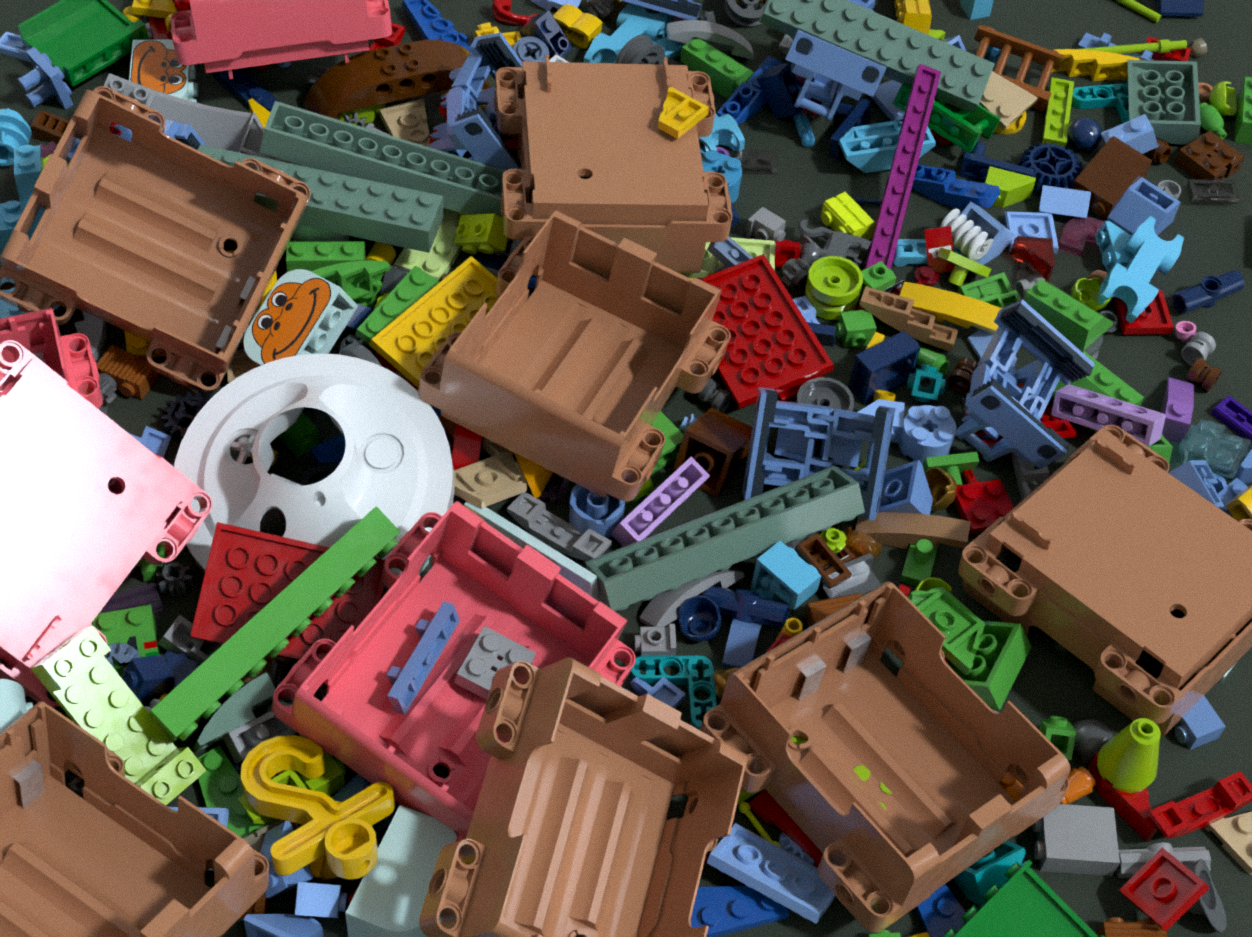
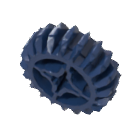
M1047 141L1043 145L1038 142L1035 146L1030 145L1027 150H1024L1018 164L1019 166L1034 169L1033 177L1036 178L1033 189H1035V194L1038 192L1042 193L1043 185L1072 189L1074 180L1082 172V162L1078 160L1079 155L1073 154V149L1066 150L1065 145L1057 146L1056 142L1053 145Z

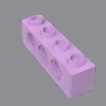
M1070 384L1056 391L1051 413L1052 416L1064 420L1067 419L1068 421L1096 430H1100L1106 425H1116L1148 447L1161 439L1166 418L1164 413Z
M690 457L623 519L612 531L611 535L622 547L645 539L690 497L710 475Z

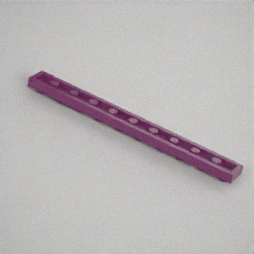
M919 64L915 71L864 269L880 261L889 269L892 266L941 71Z

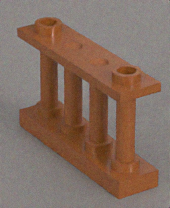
M979 25L974 37L975 41L980 42L975 55L984 58L988 45L1000 49L1001 52L993 72L1038 97L1031 107L1044 111L1051 96V92L1045 90L1052 69L1059 70L1065 55L1060 54L1056 50H1049L1001 33L991 27ZM1010 53L1022 57L1015 79L1002 75ZM1031 61L1044 65L1036 87L1023 82Z

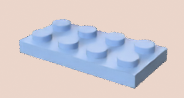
M736 823L731 828L730 836L723 837L710 853L707 861L708 864L719 871L728 874L749 888L755 889L776 903L789 908L816 924L836 897L819 877L817 867Z

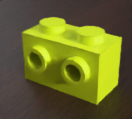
M496 214L461 215L454 243L463 247L462 251L469 254H477V252L493 254L494 251H505L508 237L503 231V218Z

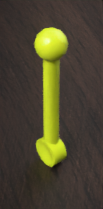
M741 802L738 806L739 811L746 814L765 840L780 847L778 842L772 841L752 814L750 805L747 802Z

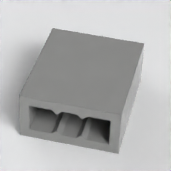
M1059 804L1051 812L1032 824L1033 832H1037L1034 857L1039 860L1040 871L1113 876L1120 864L1114 808Z

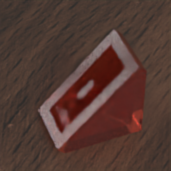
M1017 236L1014 239L1010 255L1038 277H1043L1048 282L1055 266L1052 238Z

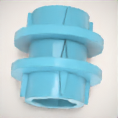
M9 108L0 109V165L2 167L14 164V148L29 145L31 138V129L28 123L19 113Z

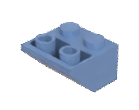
M1141 177L1126 190L1108 216L1107 221L1112 222L1129 235H1132L1151 215L1156 219L1154 231L1156 235H1159L1173 222L1181 202Z

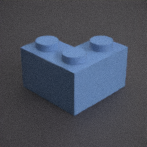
M1189 460L1169 472L1170 475L1219 509L1225 507L1213 488L1214 485L1218 484V481L1205 460Z

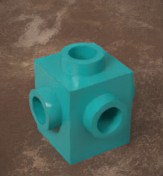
M922 364L921 368H915L914 373H909L907 388H911L910 393L912 396H915V400L930 403L931 399H938V394L943 395L946 379H942V373L937 372V367ZM923 378L930 379L928 387L921 386L920 382Z

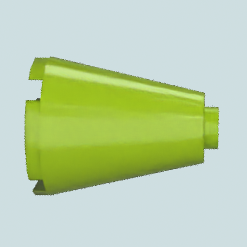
M1146 718L1136 719L1102 746L1097 758V767L1104 780L1105 778L1113 784V788L1127 793L1141 792L1154 781L1157 775L1161 735L1157 724Z

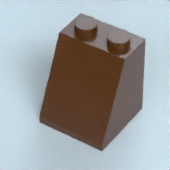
M1113 136L1074 180L1072 189L1090 191L1091 196L1088 210L1107 221L1108 216L1126 190L1141 177L1146 179L1152 160Z
M710 408L686 429L672 474L692 457L710 475L699 488L719 497L748 456L752 427Z

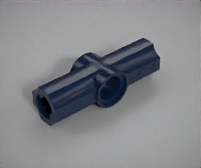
M1231 270L1216 277L1212 275L1204 276L1199 284L1173 295L1174 308L1179 313H1188L1200 307L1211 308L1217 300L1244 288L1243 275L1238 270Z
M713 585L703 593V596L709 597L718 605L720 613L730 615L731 619L746 623L757 622L782 629L789 618L790 604L763 598L759 593L741 589L734 591Z

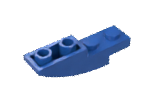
M768 56L747 83L743 81L717 112V116L729 114L738 125L748 120L767 102L757 78L768 67L784 63Z
M921 164L917 165L912 189L920 194L959 210H964L970 202L981 207L990 208L1000 195L999 186L956 179L955 171Z

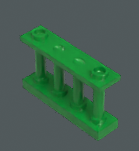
M907 82L901 85L892 103L904 112L912 87ZM935 98L928 127L970 153L981 134L989 139L992 137L1001 118L981 105L972 113H969Z

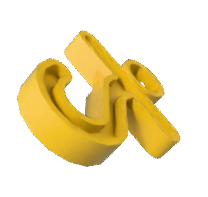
M296 735L276 736L261 742L253 748L241 765L243 794L249 806L260 815L303 824V826L272 845L270 853L274 871L279 875H290L326 854L331 872L338 877L358 879L369 874L378 862L376 833L372 825L389 816L394 811L395 802L392 786L386 782H377L344 802L334 801L323 792L271 781V778L276 773L283 770L297 771L309 779H316L323 775L325 772L324 753L322 748L312 740Z

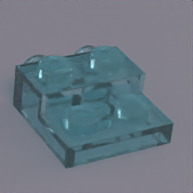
M1200 419L1197 425L1191 424L1188 431V440L1182 439L1179 445L1178 453L1182 455L1181 465L1189 460H1205L1213 474L1233 479L1250 450L1251 440L1225 434L1226 425Z

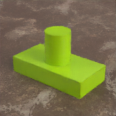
M940 248L937 257L955 264L948 282L957 286H962L968 271L986 278L990 274L991 268L953 251Z

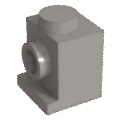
M762 207L748 219L745 237L775 242L782 241L786 234L784 232L786 221Z
M669 624V627H640L639 635H634V652H640V656L676 655L675 624Z

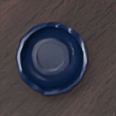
M1081 117L1069 124L1067 133L1075 141L1077 149L1087 148V153L1096 150L1102 140V129L1095 120Z
M697 595L688 598L678 610L679 627L687 639L695 642H704L715 637L720 630L721 614L718 605L712 599Z

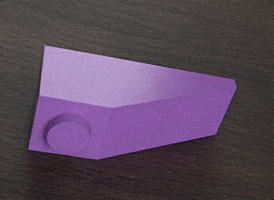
M1170 377L1167 380L1161 413L1166 414L1162 435L1166 440L1182 443L1191 423L1194 407V384Z

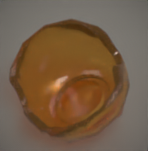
M848 527L844 532L846 536L845 543L855 556V559L871 553L874 557L873 561L876 560L882 551V544H877L868 534L856 530L851 531L852 527Z

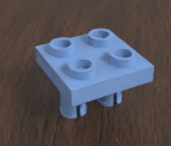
M35 47L26 51L34 69L17 80L25 92H28V90L40 83L42 84L25 95L31 106L35 108L50 97L55 98L65 109L73 106L74 104L70 98L72 92L68 85L62 81L65 77L59 67H53L49 57L45 53L40 54Z

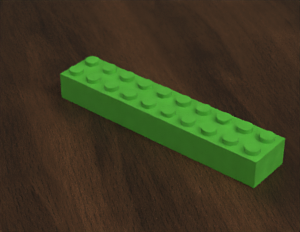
M377 506L373 508L150 710L149 716L173 743L178 738L182 741L187 739L198 727L195 723L201 717L205 720L211 717L221 706L220 699L224 696L229 699L244 685L242 679L248 675L252 679L267 664L264 659L268 655L274 659L290 643L287 640L290 635L297 638L311 623L309 618L312 615L318 618L333 603L331 598L334 595L339 599L355 583L353 580L355 576L361 579L377 563L374 559L378 556L380 559H383L398 544L395 538L400 533L399 529Z

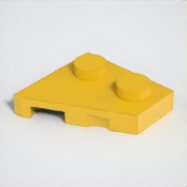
M134 0L132 5V14L166 18L170 14L177 13L172 0Z

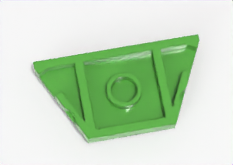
M944 587L933 588L929 591L919 590L911 592L906 597L946 636L942 646L945 657L965 675H968L973 666V660L978 650L979 640L985 623Z

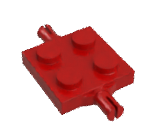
M966 469L962 472V476L967 484L957 486L956 497L953 502L961 519L971 521L969 535L981 534L999 517L1007 515L1014 507L1000 479L979 482L976 480L972 469H969V471Z

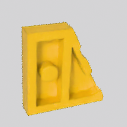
M669 87L667 98L664 101L658 120V129L679 139L708 115L709 107L673 87Z

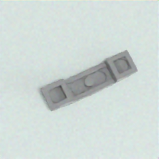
M683 20L666 25L669 40L687 44L691 41L692 37L729 45L732 55L752 60L754 58L751 44L739 33L723 25L701 20Z
M526 492L521 493L507 507V512L527 531L552 548L583 561L592 560L601 556L611 545V540L590 528L585 533H582L573 525L546 511L544 502Z
M731 566L726 570H717L707 574L701 580H692L684 583L678 589L661 592L644 609L640 616V621L649 627H665L679 618L677 608L688 598L697 596L713 585L727 588L743 578L744 573Z

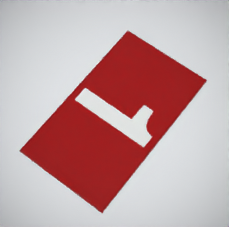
M951 226L924 230L928 266L937 270L938 273L952 271L955 264L937 257L940 248L953 251Z

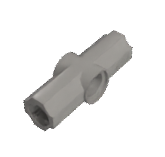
M1155 843L1146 849L1119 850L1120 864L1115 870V874L1119 878H1132L1162 847L1190 870L1195 868L1197 860L1202 859L1206 862L1209 871H1211V857L1209 850H1206L1205 847L1173 848L1169 843Z

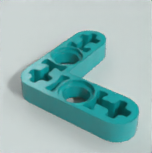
M1109 84L1076 87L1073 89L1071 106L1077 109L1116 107L1122 122L1125 123L1129 121V114L1125 109L1128 108V85ZM1098 94H1099V95H1104V96H1106L1107 98H1101V97H1098L1097 95H1098Z
M640 656L636 658L635 664L629 673L631 680L637 677L650 686H655L664 677L675 686L687 685L691 726L700 730L702 726V721L700 720L701 710H706V714L717 706L713 664L707 657ZM666 666H674L679 670V673L669 676L663 669ZM640 667L645 668V675L640 674ZM655 667H659L658 675H655ZM696 667H701L702 671H704L701 681H698ZM703 690L710 697L707 700L701 701L696 699L694 693Z

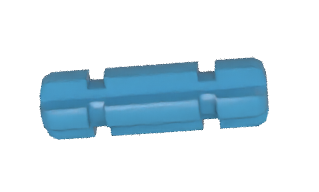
M802 109L797 115L793 116V119L796 123L802 145L804 147H812L815 137L807 115H803L804 110Z

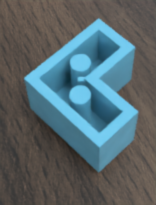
M780 540L757 558L750 590L759 593L763 598L775 601L782 599L795 610L817 592L821 575L814 566L807 564L801 559L793 548L787 547Z

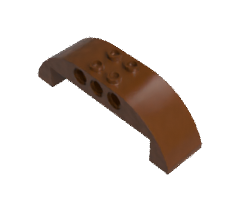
M421 40L349 57L348 63L345 60L341 61L316 81L303 103L304 110L338 120V113L452 89L451 86L454 82L449 78V74L452 70L463 66L470 51L448 41ZM486 79L481 90L491 88L488 79Z

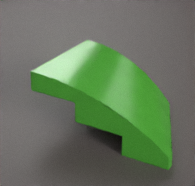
M363 260L334 264L311 272L341 287L355 303L372 308L376 300L375 297L382 287L381 279L385 271H390L391 266L388 261Z
M1005 272L960 286L958 289L961 295L1000 308H1005L1022 300L1018 290H1012Z

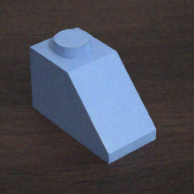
M298 882L295 915L340 918L341 912H346L348 893L343 892V886Z

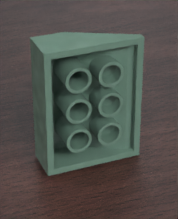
M1127 60L1129 121L1146 114L1154 129L1155 137L1171 144L1188 145L1197 139L1201 126L1197 62Z

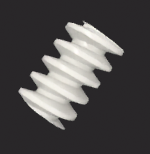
M956 208L944 218L941 227L951 226L954 247L960 249L961 253L967 255L969 259L973 261L979 260L988 252L993 239L986 241L988 233L985 231L980 233V226L973 228L974 222L972 220L966 222L967 216L965 214L959 216L960 210Z

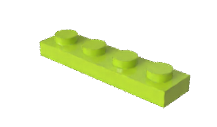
M1051 78L1049 86L1051 96L1046 108L1042 145L1047 141L1052 145L1056 142L1057 146H1066L1074 81Z

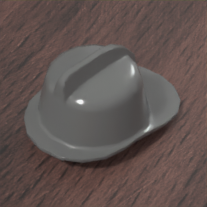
M1199 859L1196 862L1195 868L1191 869V871L1206 882L1209 890L1187 911L1192 914L1206 915L1213 928L1221 933L1225 931L1227 926L1225 910L1212 882L1206 862Z

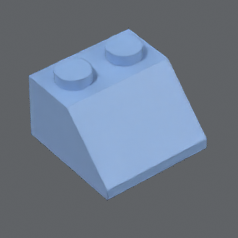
M972 202L960 214L967 216L966 222L969 220L974 222L973 228L980 226V233L984 231L988 233L986 241L993 239L988 252L982 258L975 261L979 264L984 265L1000 255L1015 236V234L984 209ZM960 253V255H962V256L968 258L967 255H964L963 253Z

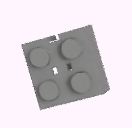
M484 626L460 667L454 683L487 699L497 670L521 660L532 664L536 653Z

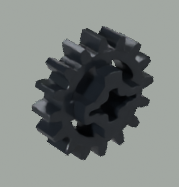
M188 391L186 397L177 394V401H167L168 407H163L161 420L165 433L171 434L173 441L180 437L182 442L188 427L196 415L211 399L210 395L202 398L201 392L198 391L195 396H192L190 391Z

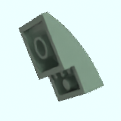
M267 672L240 688L215 712L193 746L195 753L222 740L228 732L254 720L256 717L253 711L273 700V694L276 689Z

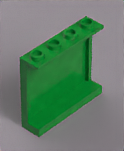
M61 0L17 25L22 43L29 49L35 47L40 54L45 53L52 62V66L59 67L65 77L64 80L72 87L131 53L133 40H149L145 23L140 19L133 23L107 0Z
M1028 860L1021 865L1015 862L1004 873L1008 879L1000 887L996 883L992 885L982 896L986 901L978 909L973 905L961 917L964 923L957 931L950 928L942 937L1098 936L1029 867L1032 862Z

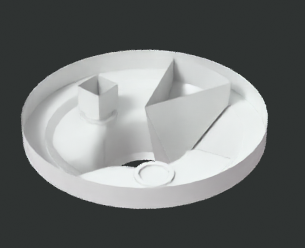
M320 353L285 357L268 362L237 377L216 393L196 415L184 435L174 464L177 470L204 490L213 502L210 513L198 527L192 539L186 544L189 552L204 574L217 522L268 533L283 519H286V530L283 537L331 547L377 506L399 529L400 533L395 538L399 542L422 515L428 512H436L443 516L453 505L454 469L450 446L444 428L432 407L420 399L418 391L390 370L363 359L339 354ZM304 407L322 410L329 415L336 427L345 435L346 447L341 463L331 475L317 483L303 486L275 474H268V470L275 459L270 443L297 421ZM248 456L253 457V463L244 464ZM192 499L191 508L197 513L200 511V503ZM427 527L424 529L430 532L433 528ZM393 549L383 558V560H386V558L393 551ZM430 554L428 555V557H427V558L425 559V561L423 562L421 568L425 565V563H426V562L428 561V559L431 557ZM397 568L389 569L394 574L402 573V571ZM385 584L383 587L381 599L389 590V588Z

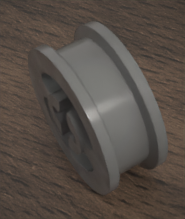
M724 0V10L728 18L736 25L753 28L762 25L759 23V20L768 0H763L764 6L759 10L757 8L760 0H739V6L735 0Z
M638 35L628 41L621 49L615 64L663 65L665 50L659 44H653L652 39L647 35Z

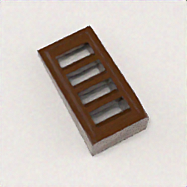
M39 110L31 124L34 139L59 143L63 135L62 132L66 130L70 121Z
M818 533L795 546L794 550L798 556L807 564L817 569L821 575L820 582L829 590L852 576V573ZM819 558L823 559L820 563L816 561ZM826 565L831 566V568L824 571L823 567ZM835 571L840 574L833 579L829 577Z

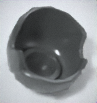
M1093 718L1083 719L1073 725L1076 731L1073 751L1080 755L1083 763L1090 764L1095 753H1099L1102 746L1113 738L1112 731L1104 722Z

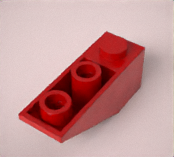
M1095 753L1088 768L1096 781L1097 793L1114 808L1145 842H1150L1158 827L1148 815V812L1152 809L1149 804L1147 787L1145 790L1135 793H1127L1113 788V784L1106 778L1104 780L1100 775L1097 767L1099 753Z

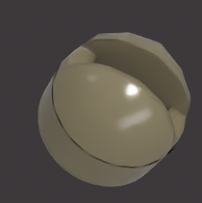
M1202 38L1190 42L1188 48H1191V56L1201 57L1207 54V45Z

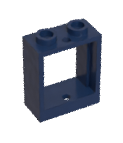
M902 331L857 354L848 386L849 390L865 405L874 400L876 390L890 392L904 385L908 381L909 373H914L921 347L915 339L911 338L905 331Z

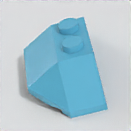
M890 121L852 127L844 137L839 139V145L846 160L864 173L890 169L902 122ZM928 126L920 157L936 144Z

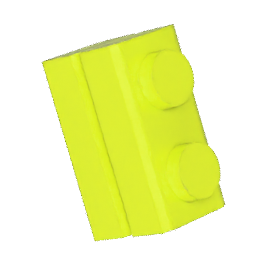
M846 192L837 195L835 198L832 197L823 203L821 219L826 226H830L834 231H841L867 240L871 239L875 222Z

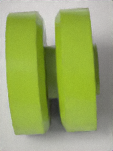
M827 256L815 261L808 271L804 296L816 309V316L827 320H839L841 312L855 311L863 284V274L856 264L843 257Z

